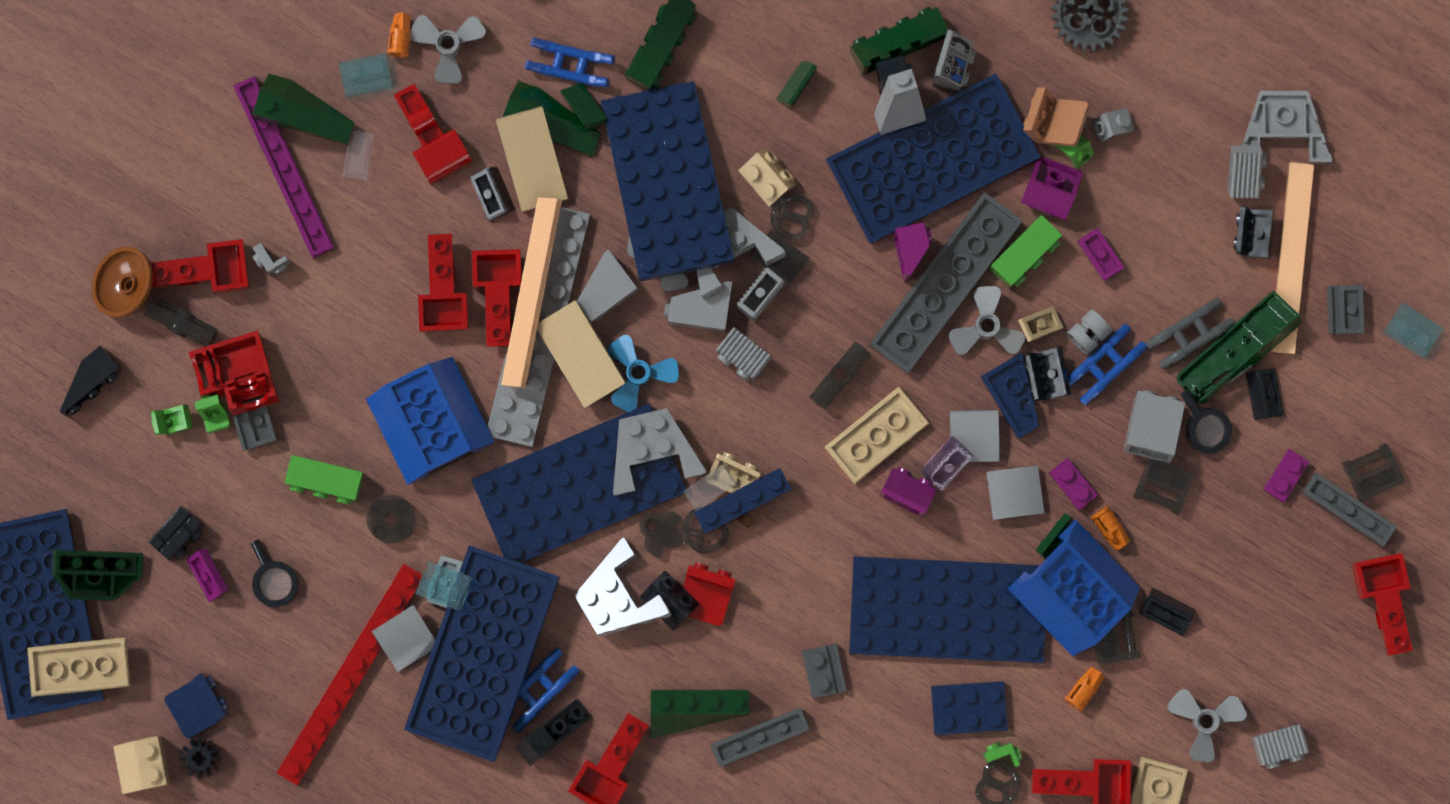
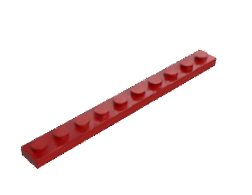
M405 564L402 565L278 769V775L297 786L299 785L382 648L372 631L406 609L425 578L424 575Z

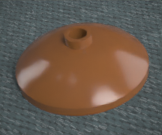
M126 246L112 250L101 260L92 279V297L95 305L102 313L110 317L122 318L131 315L143 305L150 293L153 281L152 266L148 257L142 251Z

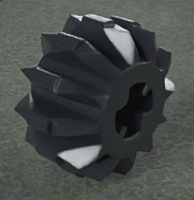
M199 738L198 745L194 739L190 740L189 743L192 749L183 746L182 750L188 754L187 756H179L180 760H187V763L183 764L181 768L184 770L190 767L187 774L189 777H192L196 772L197 779H202L203 771L207 777H211L212 773L209 768L218 771L219 767L213 763L214 761H222V757H214V754L218 753L220 748L216 747L211 750L214 743L212 740H209L206 745L204 738ZM200 751L202 756H206V761H202L203 765H200L199 761H195V756L200 755L198 753Z

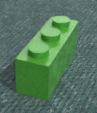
M1041 215L989 269L1009 289L1013 285L1018 287L1027 278L1025 273L1030 268L1035 270L1044 261L1042 256L1047 251L1052 253L1061 244L1058 240L1062 234Z
M291 455L284 483L290 486L289 490L304 493V489L314 491L313 496L327 499L328 495L337 497V502L351 505V501L358 502L365 474L360 471Z

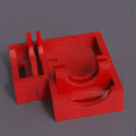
M258 330L188 352L197 377L200 396L203 398L208 395H218L219 397L226 395L229 410L233 416L280 402L278 393L275 390L276 386L273 375L269 368L267 354L263 347L264 343ZM202 364L209 384L207 387H205L199 366ZM265 395L257 401L241 404V402Z

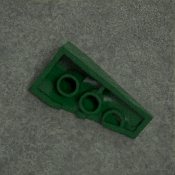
M268 74L264 81L253 111V116L256 120L344 145L349 144L355 124L354 121L293 80L273 74Z
M518 81L509 97L503 117L542 106L552 143L593 157L601 134L595 129L587 133L576 115L541 88Z

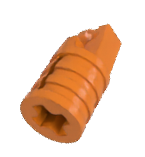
M403 12L394 14L393 24H391L389 31L390 36L387 50L389 56L399 58L409 56L408 50L411 36L410 14Z
M1109 505L1090 517L1103 537L1116 551L1130 542L1122 524L1115 517Z
M1090 667L1078 679L1076 685L1072 687V690L1064 700L1070 706L1082 712L1096 694L1105 676L1100 671Z

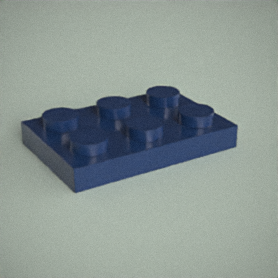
M1004 681L931 686L934 735L1008 730Z

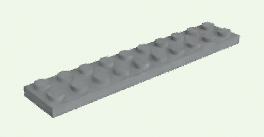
M563 207L560 209L538 323L569 303L590 219V214ZM538 330L536 332L525 389L501 385L508 352L507 347L487 426L493 438L528 447H533L555 360Z

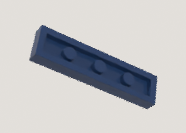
M778 468L695 511L694 514L706 535L792 490L781 468Z

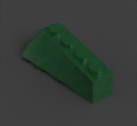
M669 0L667 4L660 6L655 19L657 22L649 27L644 38L645 44L644 46H639L625 73V79L647 91L652 90L653 87H659L664 77L661 75L664 67H670L675 58V55L672 54L676 46H682L687 36L684 33L687 26L690 25L692 27L698 17L696 4L691 0Z
M926 7L917 12L918 16L914 18L904 17L896 22L897 25L888 29L885 26L874 32L875 35L866 39V36L854 40L852 42L853 45L850 47V53L861 76L875 71L877 62L900 56L906 57L945 39L948 28L938 7L933 9Z
M651 690V739L748 715L749 690Z

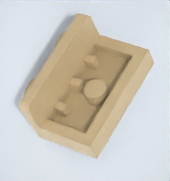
M766 148L757 152L738 170L769 207L788 190L796 186L793 175L779 164L777 156Z
M724 452L723 455L717 454L705 482L728 493H732L760 479L762 474L758 472V467L747 462L745 465L736 462L737 458Z

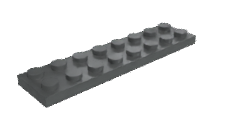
M984 192L869 346L908 374L1023 220Z

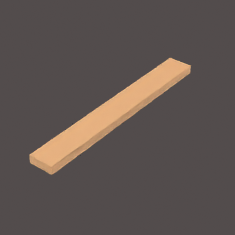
M1290 162L1276 293L1299 314L1314 165ZM1298 327L1270 352L1294 355Z
M538 197L501 383L505 387L526 388L562 203L557 198Z

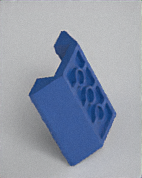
M453 357L420 367L384 385L366 399L407 485L429 476L430 471L471 451L476 453L495 443Z
M1074 520L1059 536L1063 542L1031 575L1024 572L1008 588L1071 656L1097 644L1131 610L1140 588L1077 520Z

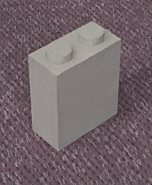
M1148 390L1138 391L1133 400L1123 452L1170 463L1175 456L1185 402L1179 401L1178 398L1173 396H1158Z

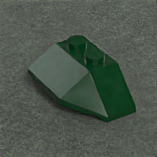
M53 550L52 575L70 600L115 601L142 578L143 553Z

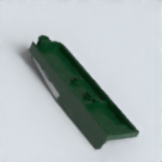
M1273 290L1177 375L1178 384L1184 391L1189 390L1198 404L1206 403L1224 386L1257 364L1302 323L1300 315ZM1228 372L1227 375H1225L1224 377H1222L1221 379H1219L1218 381H1216L1215 383H1213V381H1214L1215 379H1217L1218 377H1220V376L1223 375L1224 373Z

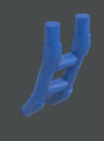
M532 37L530 46L555 53L554 62L551 67L527 60L525 69L541 75L566 79L589 86L609 87V78L585 74L588 61L613 65L615 63L614 55L582 50ZM565 55L579 58L576 72L562 69Z
M1127 324L1121 326L1068 376L1070 387L1088 370L1098 379V382L1080 398L1084 405H1088L1147 349V345L1141 341L1123 358L1113 348L1131 331ZM1106 354L1116 364L1107 374L1096 364Z
M558 648L553 650L524 680L518 699L521 698L530 708L512 726L518 733L580 673V670L573 665L555 683L545 674L563 655ZM537 680L547 689L538 700L527 691Z

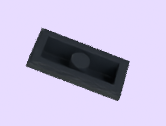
M488 167L470 177L488 221L515 210L498 167Z
M1275 368L1247 373L1246 379L1254 420L1284 416Z
M1152 588L1139 614L1183 636L1194 617L1195 609Z

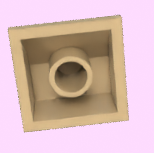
M162 736L113 746L122 794L171 784Z

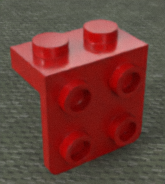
M695 562L694 566H688L683 588L699 603V606L688 617L720 626L723 623L736 579L731 578L732 573L719 569L717 573L708 571L709 566Z

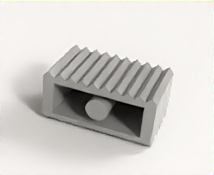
M1231 146L1228 192L1231 198H1259L1260 190H1264L1265 179L1264 176H1261V168L1266 167V153L1262 152L1260 146Z
M764 268V272H761L758 279H755V283H752V287H749L746 294H743V298H740V302H737V309L755 322L784 286L785 281L769 268Z
M734 327L716 349V353L719 354L717 359L727 367L732 364L738 369L736 374L745 381H748L749 378L755 381L772 359L771 355Z
M1301 724L1251 737L1260 766L1266 765L1267 769L1281 766V760L1290 759V762L1305 759L1304 754L1309 753Z

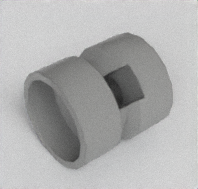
M1092 309L1081 318V324L1076 323L1066 333L1077 348L1086 355L1098 346V340L1103 341L1112 332L1108 323ZM1086 331L1091 334L1090 337L1085 333Z

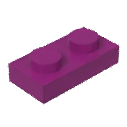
M1098 228L1077 241L1103 282L1124 269V266Z
M1288 449L1262 490L1284 503L1309 464V461Z
M1068 457L1048 473L1078 511L1098 496Z
M206 548L197 551L186 560L209 602L216 600L229 590Z

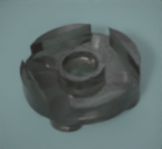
M382 496L372 504L367 512L368 529L375 538L384 543L395 544L402 542L412 534L415 528V511L410 503L400 496ZM391 512H393L395 517H398V521L394 522V526H390L384 520L385 517H389Z

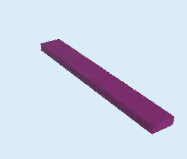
M253 76L233 85L311 257L314 259L335 249L279 127L256 120L253 116L261 89L256 77Z

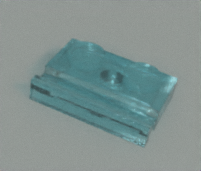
M386 53L339 62L346 98L393 89Z
M1401 303L1382 333L1419 357L1425 358L1443 328L1406 304Z
M428 561L426 572L424 571L416 594L461 611L469 591L468 586L473 578Z

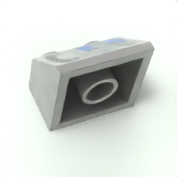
M947 31L932 85L960 92L961 86L966 87L970 73L966 72L968 63L973 64L976 50L972 49L974 42L954 31Z

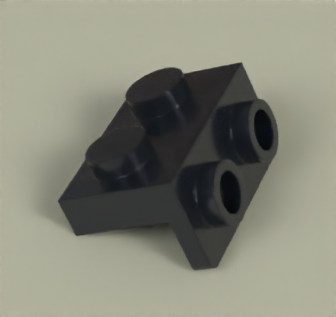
M1241 206L1240 213L1236 217L1238 236L1234 238L1233 244L1237 255L1242 258L1270 259L1275 211L1249 209Z
M1061 347L1025 355V366L1031 381L1030 390L1035 401H1047L1071 395Z
M667 571L658 576L640 595L645 604L658 595L662 597L672 615L661 619L673 631L699 606V603Z

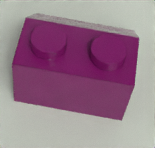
M1040 155V159H1037L1021 203L1066 220L1076 197L1083 172Z
M924 222L896 228L893 234L903 282L909 281L931 245L930 228H925Z
M898 467L897 470L892 468L879 496L923 517L936 492V489L932 488L933 483L923 478H920L918 481L910 477L912 473L904 468Z

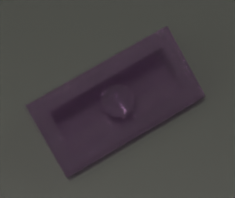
M952 436L921 471L926 480L933 483L940 490H943L974 455Z

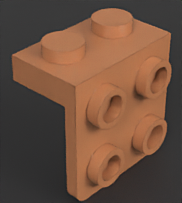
M1037 87L1035 96L1031 100L1030 111L1024 121L1023 131L1035 143L1076 146L1079 142L1090 105L1086 101L1055 99L1046 88Z

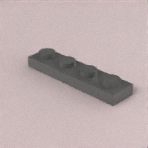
M1317 472L1314 473L1302 491V494L1381 547L1385 546L1397 526Z
M800 707L710 745L718 765L721 767L810 729Z

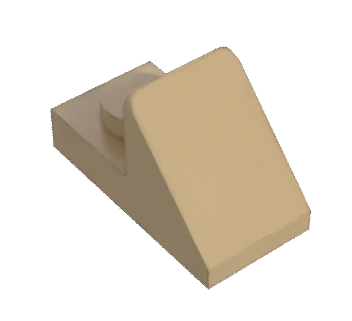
M1053 306L1018 320L1029 344L1063 328Z

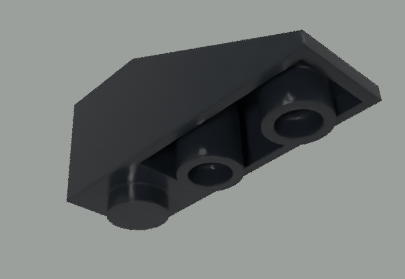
M101 345L81 361L60 409L61 414L73 416L81 410L83 402L97 397L101 393L100 388L106 383L108 385L114 383L120 377L121 367Z
M576 698L527 736L515 748L529 766H532L592 717Z

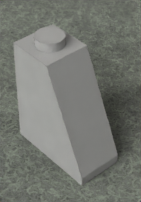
M912 69L890 75L887 78L874 112L881 135L926 121Z
M608 249L604 252L577 301L592 325L638 290Z
M732 282L720 283L722 290L704 300L700 289L671 297L670 304H665L664 317L668 318V324L725 332Z

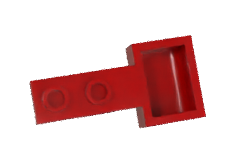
M415 84L394 94L397 103L422 147L412 153L430 185L472 162L455 129L443 135Z
M452 234L428 235L430 295H418L419 331L469 330L468 296L466 293H455L454 289L455 270Z
M244 240L207 243L208 256L152 262L153 281L151 288L173 285L187 286L211 281L212 292L215 294L249 289Z
M521 250L472 251L473 288L485 289L486 346L509 347L511 337L510 288H520Z
M1403 553L1353 563V575L1359 599L1374 597L1376 621L1382 632L1387 656L1413 651L1399 593L1401 590L1411 588Z
M627 713L599 763L595 765L586 759L568 792L588 804H617L629 785L618 777L649 725Z
M1093 759L1092 771L1032 769V794L1092 796L1091 804H1130L1131 760Z

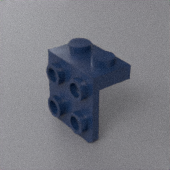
M206 673L198 674L193 677L194 680L171 692L164 698L167 707L186 738H191L230 716L227 712L229 706L223 696H218L215 690L217 685L211 675L207 676Z

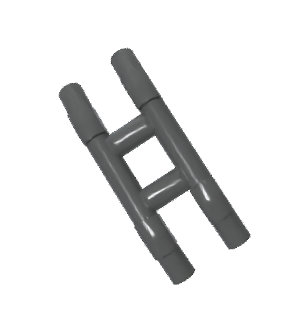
M1219 298L1213 299L1146 341L1148 348L1152 350L1174 336L1181 347L1159 362L1163 370L1223 334L1235 324L1232 318H1228L1209 330L1202 320L1204 316L1222 306V301ZM1194 323L1201 336L1189 343L1182 330Z

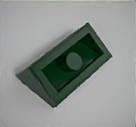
M805 61L800 62L776 100L788 109H792L815 75L817 65Z
M583 83L564 88L560 91L562 97L587 133L608 120Z

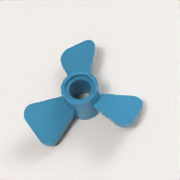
M622 335L608 347L609 355L627 367L626 375L628 381L611 397L612 403L626 412H631L637 408L639 386L645 385L650 378L667 383H675L679 378L678 363L673 358L665 359L651 366L643 360H637L633 341L628 335ZM636 367H642L646 373L643 378L635 379L631 374L632 370Z

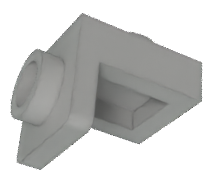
M1127 108L1104 113L1092 120L1099 142L1106 141L1111 137L1128 134L1135 130Z
M261 243L253 247L256 254L252 257L259 268L264 266L270 275L274 273L279 275L288 269L287 265L291 262L287 256L273 262Z

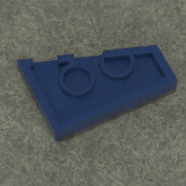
M1022 352L980 377L1017 439L1039 427Z

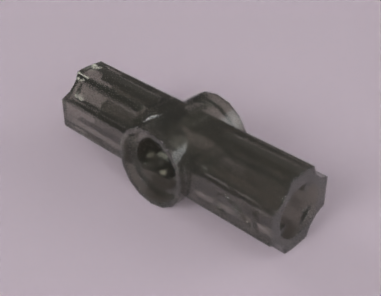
M155 297L149 301L144 316L166 326V329L184 338L188 337L205 347L214 343L219 331L217 328L197 319L195 315L179 307L175 308Z
M855 341L837 364L832 367L831 371L809 398L820 408L826 410L871 354ZM836 370H843L847 375V379L843 382H838L834 379L833 373Z

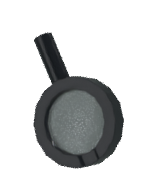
M1183 391L1181 397L1193 414L1186 426V437L1189 444L1195 450L1205 454H1213L1222 450L1229 443L1232 435V425L1229 418L1222 411L1214 408L1201 409L1190 391Z
M259 539L253 541L250 544L261 565L253 576L252 588L254 595L261 603L270 607L287 605L298 593L299 580L296 572L291 566L283 562H270Z

